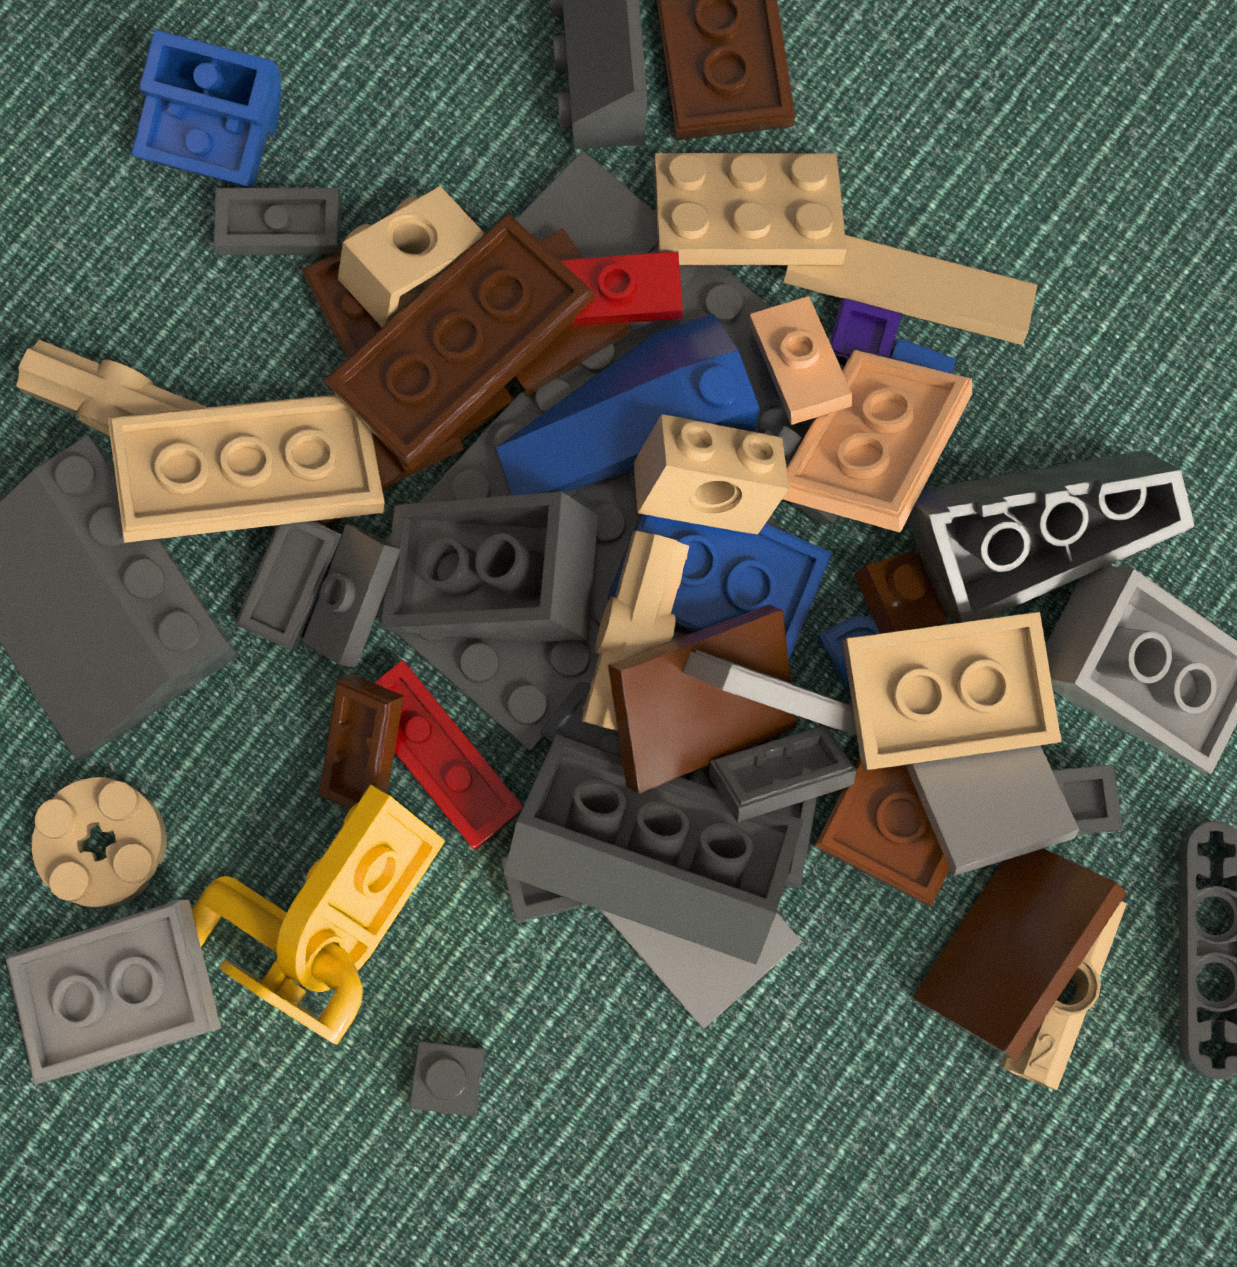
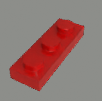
M403 660L374 682L377 685L404 695L394 752L475 851L520 815L523 809L522 804Z

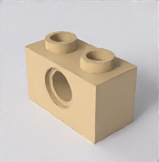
M439 186L420 198L413 196L404 200L392 214L375 224H363L354 229L343 241L338 280L375 321L383 327L485 233Z
M661 414L634 461L638 514L758 535L789 490L783 439L781 437Z

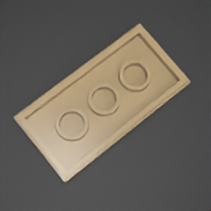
M335 395L107 417L124 543L383 513L385 502L371 431Z

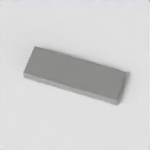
M696 650V653L691 652L683 674L721 690L857 736L852 705Z

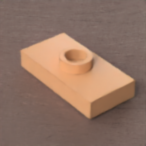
M809 296L750 314L751 330L791 425L852 406V392Z

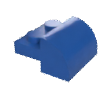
M154 29L139 90L146 95L131 155L139 160L242 188H254L267 135H275L278 122L281 80L277 65L272 60Z

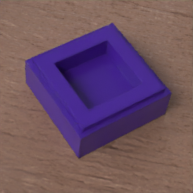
M842 298L830 338V345L838 362L846 365L854 350L889 358L902 313Z

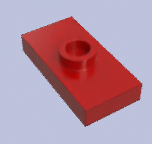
M678 251L560 260L595 295V300L574 318L575 321L569 327L683 319Z

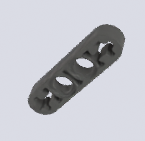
M1211 821L1189 829L1182 837L1178 851L1179 1047L1182 1060L1189 1070L1198 1076L1219 1080L1230 1078L1237 1074V830L1228 823ZM1210 834L1214 835L1215 845L1226 848V858L1215 861L1214 880L1227 878L1228 888L1220 886L1196 888V879L1210 878V860L1206 856H1198L1197 851L1198 844L1208 842ZM1208 897L1218 899L1228 910V925L1218 935L1206 933L1197 923V907L1202 900ZM1208 963L1218 964L1226 971L1229 977V990L1219 1001L1206 999L1197 988V974ZM1197 1009L1206 1012L1229 1010V1021L1215 1020V1036L1217 1041L1227 1043L1228 1055L1217 1057L1215 1068H1212V1061L1209 1056L1200 1055L1199 1053L1200 1041L1205 1042L1211 1039L1212 1020H1197Z

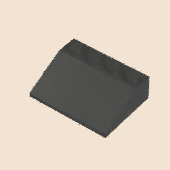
M89 435L35 468L0 501V642L77 761H82L240 656L162 538L124 543L114 465Z

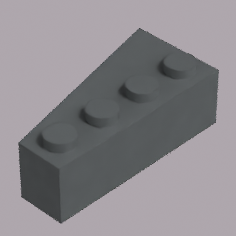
M1145 450L923 489L908 517L926 576L942 610L957 623L993 617L1195 527L1181 470Z

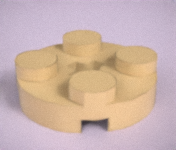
M94 777L76 781L58 791L52 799L44 802L38 808L35 815V829L32 834V856L39 876L58 898L86 907H115L139 896L150 884L148 881L155 874L158 864H162L166 853V828L156 805L133 786L110 778ZM98 825L102 832H114L116 843L106 847L107 858L97 861L93 852H85L84 840L90 838V830Z

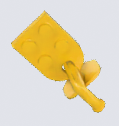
M370 785L361 800L348 811L343 827L324 856L309 870L304 886L287 912L235 878L224 876L212 881L192 908L200 945H203L220 918L224 917L275 951L277 959L263 980L226 959H223L218 968L257 996L337 1045L356 1017L362 1003L363 986L358 970L374 952L443 846L445 840L391 796ZM295 981L310 991L323 992L330 989L335 991L320 1016L300 1004L307 991L296 984Z

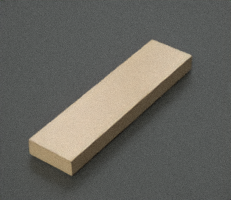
M845 235L846 254L843 265H788L784 279L785 284L850 299L1023 345L1029 330L1037 284L847 235Z

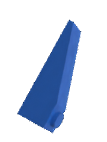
M711 314L655 332L497 446L496 451L511 495L560 491L566 493L634 471V461L661 414L753 432L755 431L760 408L737 347L715 314Z

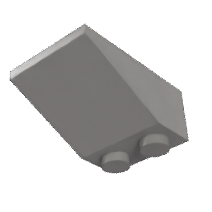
M1105 566L1081 577L1045 645L1053 691L1079 708L1197 770L1212 774L1237 725V641L1133 568Z

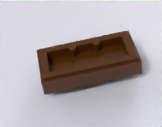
M351 673L337 679L318 796L350 810L361 800L370 785L387 794L404 695Z

